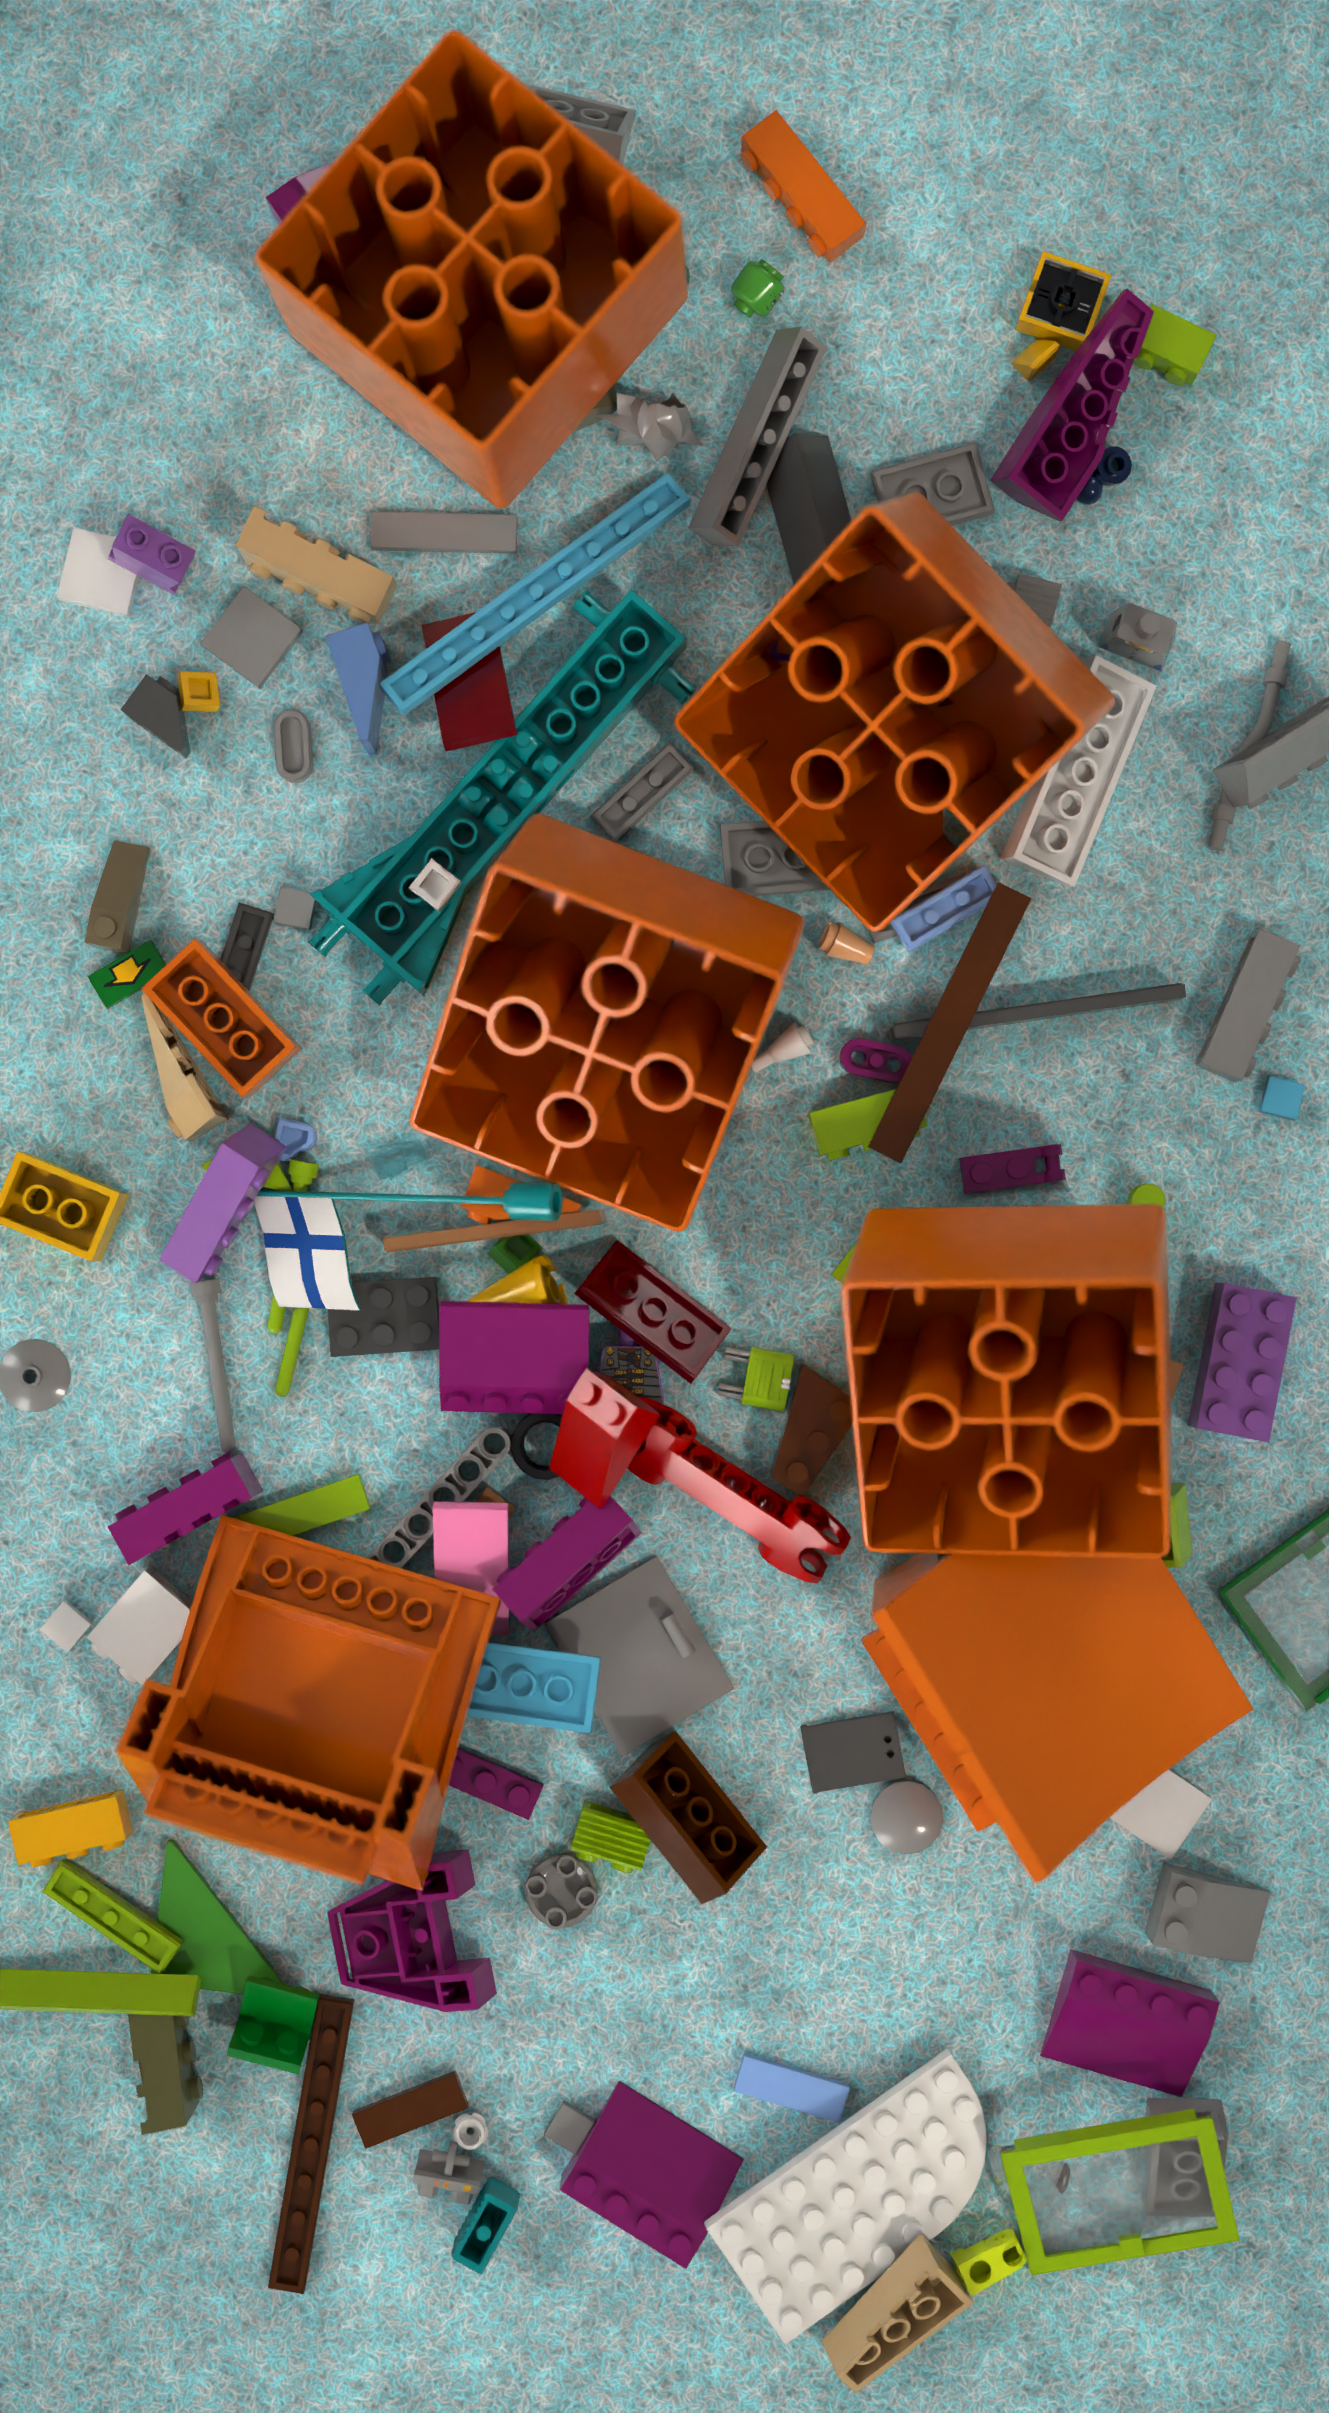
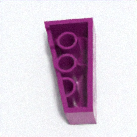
M230 1451L211 1461L214 1468L201 1474L199 1469L180 1478L179 1481L182 1486L169 1492L167 1487H164L147 1496L149 1504L137 1510L133 1504L116 1513L117 1522L109 1525L108 1529L127 1564L130 1565L263 1492L244 1454L241 1453L233 1457Z

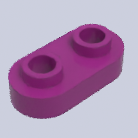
M855 1038L848 1041L840 1052V1063L849 1074L887 1083H899L911 1059L909 1052L902 1047L863 1038ZM854 1051H861L864 1054L865 1060L862 1064H855L852 1061L851 1055ZM894 1058L900 1062V1069L897 1072H891L887 1068V1061Z

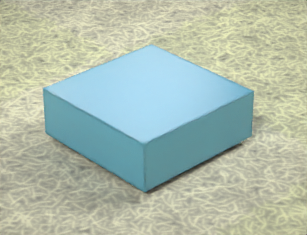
M1268 1076L1259 1112L1293 1121L1297 1120L1305 1085Z

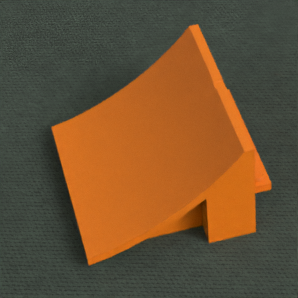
M221 1515L191 1605L170 1686L146 1679L116 1748V1753L148 1803L144 1813L147 1817L364 1886L367 1875L370 1874L423 1891L424 1883L428 1878L429 1872L427 1871L432 1859L454 1762L481 1665L500 1608V1598Z
M918 1553L874 1581L871 1616L879 1628L862 1637L861 1642L977 1832L997 1822L1035 1884L1049 1877L1097 1828L1164 1772L1207 1740L1254 1709L1161 1557L953 1553L944 1555V1553Z

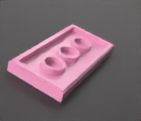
M434 1502L432 1508L434 1578L498 1597L492 1589L498 1584L496 1580L499 1575L509 1568L508 1503ZM501 1599L491 1635H509L510 1609Z

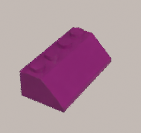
M611 1496L602 1509L597 1508L584 1497L579 1504L581 1508L571 1518L565 1516L553 1526L551 1530L553 1534L543 1543L538 1541L525 1552L524 1557L526 1559L516 1568L513 1566L507 1568L497 1578L496 1582L498 1584L492 1590L520 1622L533 1632L540 1628L642 1533L631 1517Z

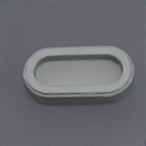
M287 709L277 715L273 724L276 768L281 777L286 781L300 783L306 780L313 770L311 726L309 720L302 712L295 709Z

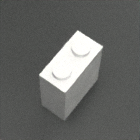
M150 1566L143 1571L86 1638L92 1642L91 1648L96 1654L106 1660L110 1658L120 1666L119 1672L125 1679L134 1684L138 1682L140 1685H144L146 1679L149 1680L181 1643L192 1601Z

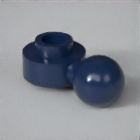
M1116 446L1105 449L1101 461L1076 500L1084 505L1094 504L1102 495L1103 485L1113 486L1125 481L1130 475L1132 468L1129 454L1124 449ZM1112 459L1118 462V471L1112 469Z

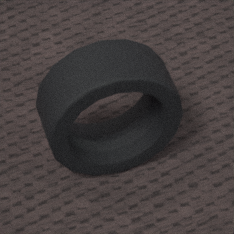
M529 1413L519 1421L511 1437L510 1449L514 1462L523 1473L535 1479L550 1480L559 1477L549 1469V1466L538 1465L531 1461L526 1454L524 1441L528 1431L537 1424L543 1422L552 1423L560 1427L563 1414Z

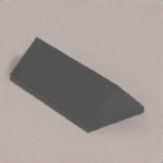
M794 433L787 437L766 484L794 585L852 523L827 435Z

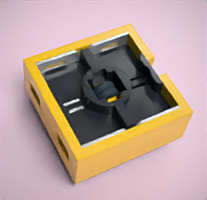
M1043 251L1015 330L1038 339L1056 341L1061 347L1077 351L1094 327L1112 275Z

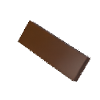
M455 2070L353 2111L352 2116L364 2147L367 2149L468 2109L469 2104Z

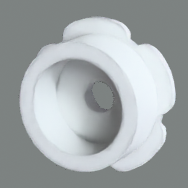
M463 2113L459 2115L455 2120L456 2126L452 2129L454 2141L467 2150L479 2147L488 2137V2127L485 2126L486 2121L484 2117L478 2113H472L471 2115ZM469 2127L474 2129V2132L471 2134L467 2133Z

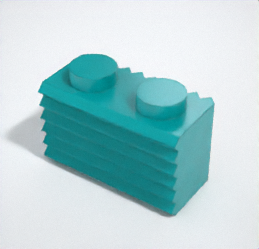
M494 2177L487 2178L486 2184H483V2189L479 2193V2197H476V2201L472 2205V2210H469L465 2222L462 2223L461 2229L458 2230V2235L455 2236L451 2253L453 2260L478 2274H483L518 2210L520 2193Z

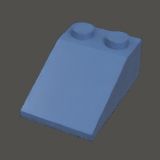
M366 622L327 635L326 639L360 741L368 754L373 755L377 753L385 694L381 691L379 683L388 677L385 663L391 662L380 631L373 633L369 623Z

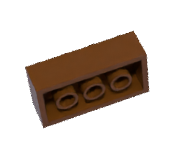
M676 1731L651 1744L609 1787L701 1904L727 1894L767 1848Z

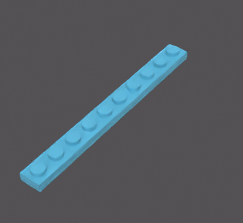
M667 472L379 683L381 691L404 717L689 507L691 498Z

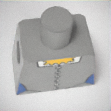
M1127 603L1110 613L1098 647L1162 672L1175 639L1177 621L1138 605Z

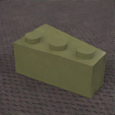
M128 2014L133 2061H138L142 2078V2085L136 2086L137 2098L145 2097L147 2112L146 2122L140 2123L141 2134L146 2135L185 2127L199 2104V2099L203 2098L202 2079L200 2076L194 2075L192 2065L196 2061L195 2044L192 2039L187 2040L185 2026L189 2024V2016Z

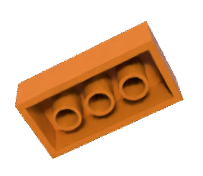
M193 939L141 988L243 1098H250L303 1049L201 940Z

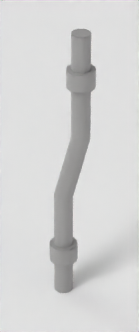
M1287 641L1276 642L1271 666L1266 668L1263 684L1266 687L1257 724L1233 756L1266 736L1271 729L1281 688L1285 687L1288 674L1285 667L1291 644ZM1223 788L1219 804L1214 805L1211 817L1214 824L1208 848L1214 851L1223 850L1228 825L1233 823L1236 808L1231 805Z

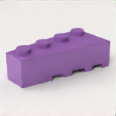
M251 1123L222 1142L159 1260L195 1284L206 1275L212 1277L223 1262V1258L220 1255L235 1240L239 1232L237 1229L239 1224L251 1211L255 1198L268 1180L287 1146Z

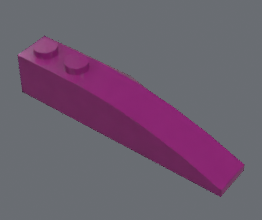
M1124 289L1068 361L990 479L993 484L1016 502L1057 521H1063L1103 457L1106 448L1103 445L1109 428L1114 426L1118 415L1116 409L1122 393L1126 392L1131 378L1128 377L1134 358H1137L1154 313L1150 307L1129 289Z

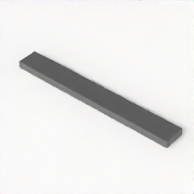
M1177 983L979 1011L975 1013L967 1030L1178 1001L1186 997L1185 984ZM930 1019L895 1023L890 1028L892 1041L922 1037Z

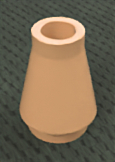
M829 922L822 933L818 949L825 951V956L858 962L866 966L873 956L875 945L865 941L841 922L838 924Z

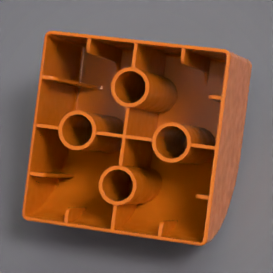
M912 492L863 509L677 713L674 725L681 735L870 931L878 932L883 930L1112 710L1115 698L1105 685L920 493ZM777 641V653L792 654L789 662L776 661L769 655L770 648ZM945 696L954 702V704L938 707V701ZM944 808L950 810L972 833L958 847H955L942 832Z
M543 814L532 815L488 872L410 1115V1125L416 1131L549 1183L559 1184L562 1188L676 1232L685 1230L690 1222L804 929V919L796 912Z
M1156 1204L875 1208L868 1211L865 1215L841 1290L864 1546L872 1552L1118 1557H1163L1167 1555L1170 1549L1172 1429L1167 1220L1165 1210Z

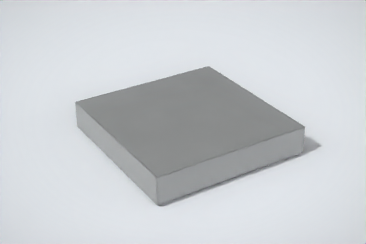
M243 586L200 644L261 689L303 633V630Z

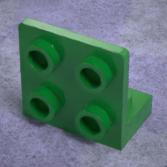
M248 1976L239 2017L228 2047L227 2056L299 2075L311 2035L319 1994L309 1991L304 1987H293L277 1983L269 1978Z

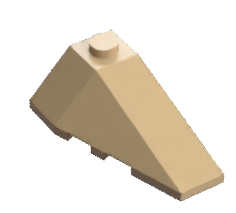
M144 993L141 995L166 1109L172 1117L167 1120L168 1124L178 1138L184 1137L187 1141H194L229 1118L168 1017Z

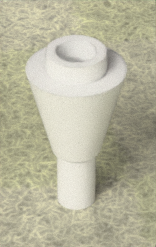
M793 1022L768 1047V1050L754 1057L751 1067L757 1073L774 1062L779 1063L811 1054L810 1046L815 1044V1041L805 1025L798 1027Z

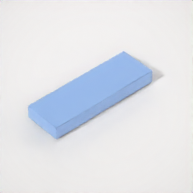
M984 864L897 916L890 924L907 952L910 953L986 907L997 883Z
M748 2053L743 2054L734 2084V2092L840 2123L850 2089L848 2083Z

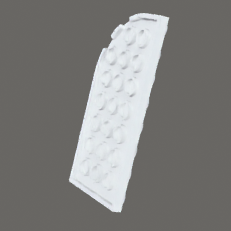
M945 2049L704 2221L706 2229L785 2345L880 2277L920 2233L930 2241L948 2227L961 2213L976 2189L986 2155V2125L977 2094L949 2050Z

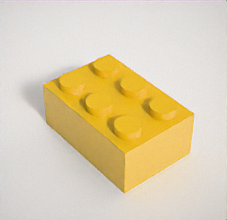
M17 1151L0 1192V1224L91 1262H102L130 1194L33 1154Z

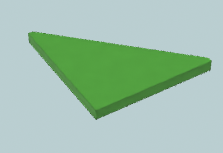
M169 1839L166 1846L157 1922L184 1940L163 1974L198 1975L201 1978L200 1989L236 1994L244 1993L248 1976L265 1977L274 1982L285 1984L257 1945L255 1946L243 1931L242 1926L226 1905H223L212 1891L209 1883L195 1865L181 1851L178 1843L175 1840ZM151 1969V1974H159Z

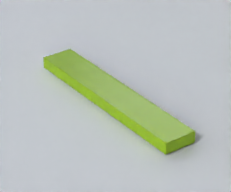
M0 1969V2009L195 2016L201 1978L198 1975Z

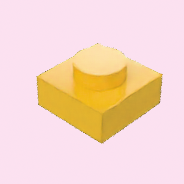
M179 672L177 683L181 711L217 712L220 708L216 672Z

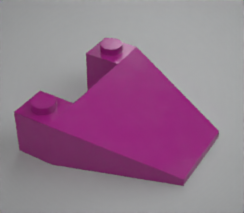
M469 1849L432 1854L431 1863L427 1871L429 1872L428 1878L424 1883L423 1891L385 1880L327 1912L342 1985L443 2012L479 2010L497 1994L490 1957L457 1960L445 1901L458 1899L476 1885ZM338 1912H340L353 1979L349 1977Z

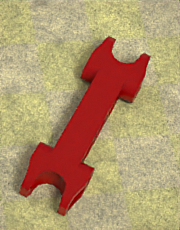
M637 1396L660 1415L627 1469L649 1484L657 1485L661 1484L665 1479L759 1540V1553L769 1564L800 1580L818 1584L828 1565L814 1548L832 1555H842L851 1540V1536L846 1528L824 1507L812 1499L798 1496L791 1502L697 1441L695 1439L697 1431L693 1422L675 1409L650 1398ZM822 1531H830L835 1534L839 1543L831 1540ZM801 1559L811 1563L815 1567L816 1572L806 1569Z

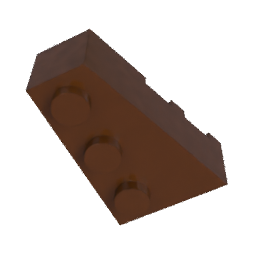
M802 1363L770 1471L773 1479L798 1496L805 1495L853 1424L851 1396Z

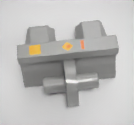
M454 2141L450 2142L449 2152L435 2149L434 2151L420 2149L413 2183L417 2184L419 2196L433 2198L437 2196L439 2188L453 2191L452 2199L455 2203L468 2205L471 2203L473 2196L479 2193L485 2161L472 2159L467 2155L456 2154L458 2143Z

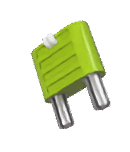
M727 1347L724 1351L726 1353L749 1357L744 1358L724 1354L725 1360L748 1364L744 1387L720 1383L718 1388L742 1392V1394L717 1390V1394L719 1396L740 1399L742 1405L784 1412L791 1381L794 1355L751 1347L750 1351Z

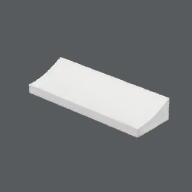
M1098 655L1083 658L1081 661L1113 694L1115 698L1114 707L1028 790L1000 858L1070 888L1075 887L1157 687Z

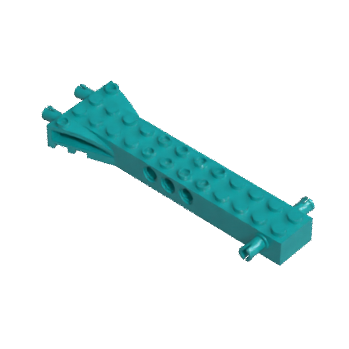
M632 589L611 611L591 595V592L588 590L584 591L581 594L583 599L581 600L578 597L572 608L585 617L596 629L515 719L517 735L496 740L411 837L369 860V863L352 873L344 874L340 877L341 879L326 888L318 889L310 894L315 901L329 912L327 916L330 918L313 938L308 941L312 947L326 957L328 952L345 933L348 935L353 933L384 961L382 963L384 968L362 990L379 1006L400 981L403 983L407 981L421 995L425 996L452 933L465 896L488 872L532 815L539 814L654 684L657 685L659 683L681 704H684L688 700L687 696L691 697L697 686L692 684L673 667L676 659L686 649V637ZM431 859L462 882L440 912L409 889L410 885Z

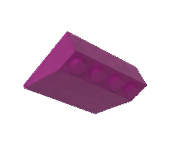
M440 1301L439 1389L441 1411L563 1414L567 1398L586 1368L590 1369V1305Z
M1070 1949L1040 2056L1182 2097L1210 2039L1220 2002L1209 1989Z
M619 2081L595 2119L594 2125L580 2148L572 2156L561 2174L560 2191L686 2269L707 2236L708 2230L705 2227L704 2221L719 2211L744 2158Z

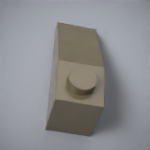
M113 841L91 906L84 943L94 948L125 954L130 952L150 847Z

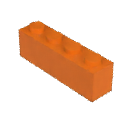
M777 110L742 136V153L740 158L744 166L751 173L754 171L758 172L764 180L762 185L767 195L773 201L777 199L781 201L786 208L785 215L795 229L801 227L809 237L807 239L808 245L817 257L823 255L831 263L864 237L866 228L864 219Z

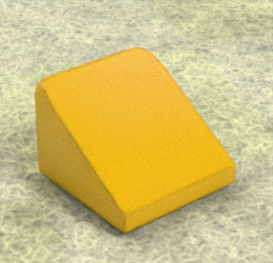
M1037 339L1012 361V365L1027 381H1031L1055 359L1059 350V344L1056 341Z

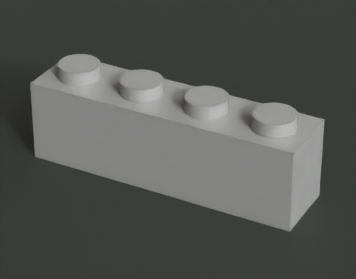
M1261 928L1251 933L1195 1066L1232 1082L1241 1081L1244 1076L1248 1078L1251 1075L1257 1062V1058L1253 1056L1258 1043L1263 1044L1271 1030V1024L1267 1022L1272 1010L1277 1011L1286 994V991L1282 989L1287 976L1291 978L1299 965L1300 957L1296 955L1300 945Z

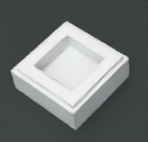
M431 859L410 885L409 889L440 912L462 882Z
M64 1600L40 1630L68 1653L93 1625V1622L71 1603Z

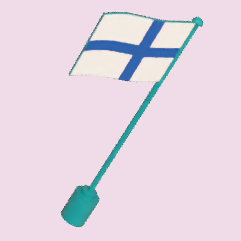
M519 1182L512 1183L509 1190L504 1192L503 1197L260 1190L254 1200L264 1235L269 1280L279 1307L361 1310L351 1283L346 1238L334 1200L503 1205L504 1211L508 1212L512 1220L558 1221L563 1207V1195L559 1184Z

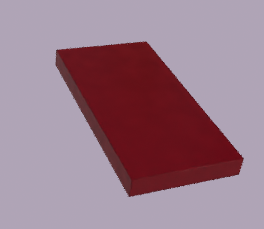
M476 612L422 625L426 649ZM500 646L434 694L442 742L446 752L517 735Z
M618 1240L613 1243L574 1293L690 1384L696 1379L732 1329Z

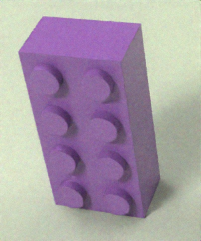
M1215 1283L1188 1426L1253 1440L1270 1441L1297 1297L1232 1284Z

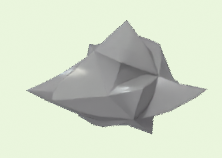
M616 392L617 413L594 415L619 428L616 445H646L657 461L664 455L668 457L677 442L703 446L691 429L690 415L686 405L680 403L674 392L668 400L661 403L657 401L652 404L647 403L645 399H638V397Z

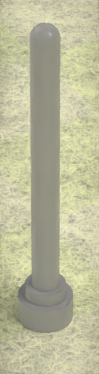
M219 1278L201 1280L196 1284L190 1282L192 1297H196V1303L201 1304L221 1449L225 1453L230 1451L232 1453L235 1450L236 1444L215 1301L219 1300L218 1293H221Z

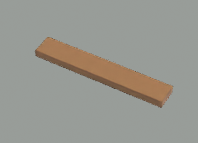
M605 1209L561 1214L558 1221L515 1220L383 1238L385 1251L396 1252L602 1225L607 1221Z

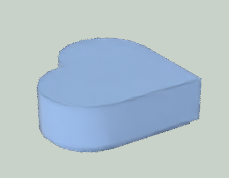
M278 1117L273 1138L287 1146L279 1160L289 1162L290 1159L297 1158L300 1151L312 1149L317 1142L316 1130L306 1123Z

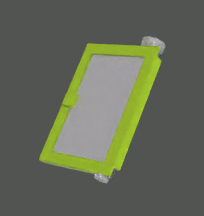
M1195 2108L1014 2139V2145L989 2147L990 2162L996 2186H1009L1031 2275L1240 2241L1218 2145V2140L1225 2139L1220 2115L1212 2117L1211 2111L1196 2113Z

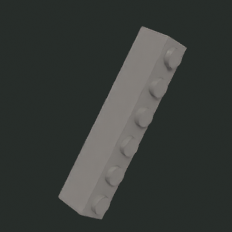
M803 327L778 329L775 331L688 528L714 546H739L827 349L824 343Z

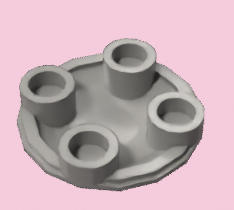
M913 1781L895 1782L883 1789L874 1798L870 1814L872 1830L879 1842L891 1851L901 1854L919 1853L931 1846L941 1832L943 1824L942 1806L935 1793L923 1783Z
M553 1854L542 1859L532 1868L526 1881L525 1898L530 1911L540 1922L546 1924L551 1929L568 1928L581 1923L592 1912L597 1903L598 1883L593 1870L582 1859L571 1854Z

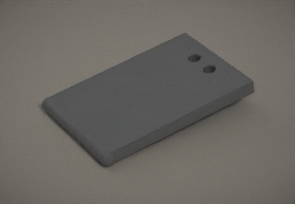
M894 1711L811 1726L802 1725L800 1727L812 1793L814 1794L822 1791L906 1778Z

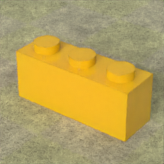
M124 1789L19 1813L8 1821L17 1864L21 1865L30 1862L31 1867H39L51 1863L53 1857L66 1854L67 1859L77 1858L88 1854V1849L102 1846L104 1851L123 1846L125 1844L124 1840L133 1833Z

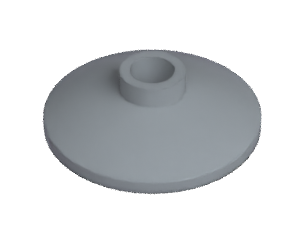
M31 1339L17 1343L6 1352L0 1362L1 1392L18 1409L28 1412H40L50 1409L62 1400L69 1388L71 1379L69 1363L62 1351L47 1341ZM29 1369L34 1370L37 1374V1379L34 1383L26 1380V1372Z

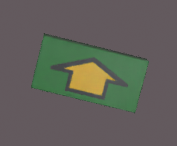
M149 940L89 975L88 979L105 1008L109 1009L140 991L146 983L166 966V963L153 941Z

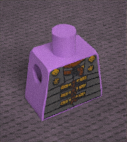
M619 1329V1345L603 1346L599 1373L611 1376L636 1396L650 1398L664 1405L658 1359Z

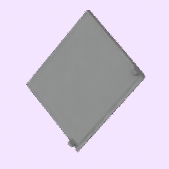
M657 1556L624 1574L562 1613L554 1614L552 1619L544 1623L559 1651L602 1657L595 1713L621 1756L630 1753L734 1689Z

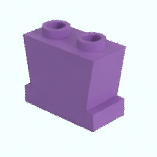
M128 514L107 559L174 595L196 551Z

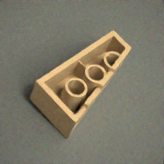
M255 505L253 506L236 543V547L243 559L250 566V573L267 581L270 576L283 581L282 587L300 596L303 591L316 596L315 602L327 609L335 610L336 606L348 610V616L358 623L363 624L372 621L380 624L397 587L392 575L351 554H347L345 559L339 557L340 551L331 544L319 538L313 539L311 543L306 540L307 537L303 533L296 530V526L284 520L278 526L266 519L265 510Z
M920 2233L821 2341L837 2377L854 2393H857L974 2302L955 2267Z

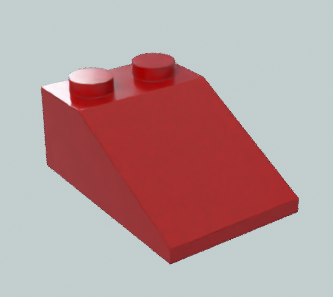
M586 1368L566 1400L549 1469L597 1508L602 1509L660 1414L611 1376Z

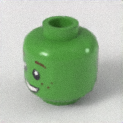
M763 259L759 263L755 261L748 262L731 285V292L737 298L733 305L749 318H751L754 312L759 316H767L784 293V285L781 283L784 276Z

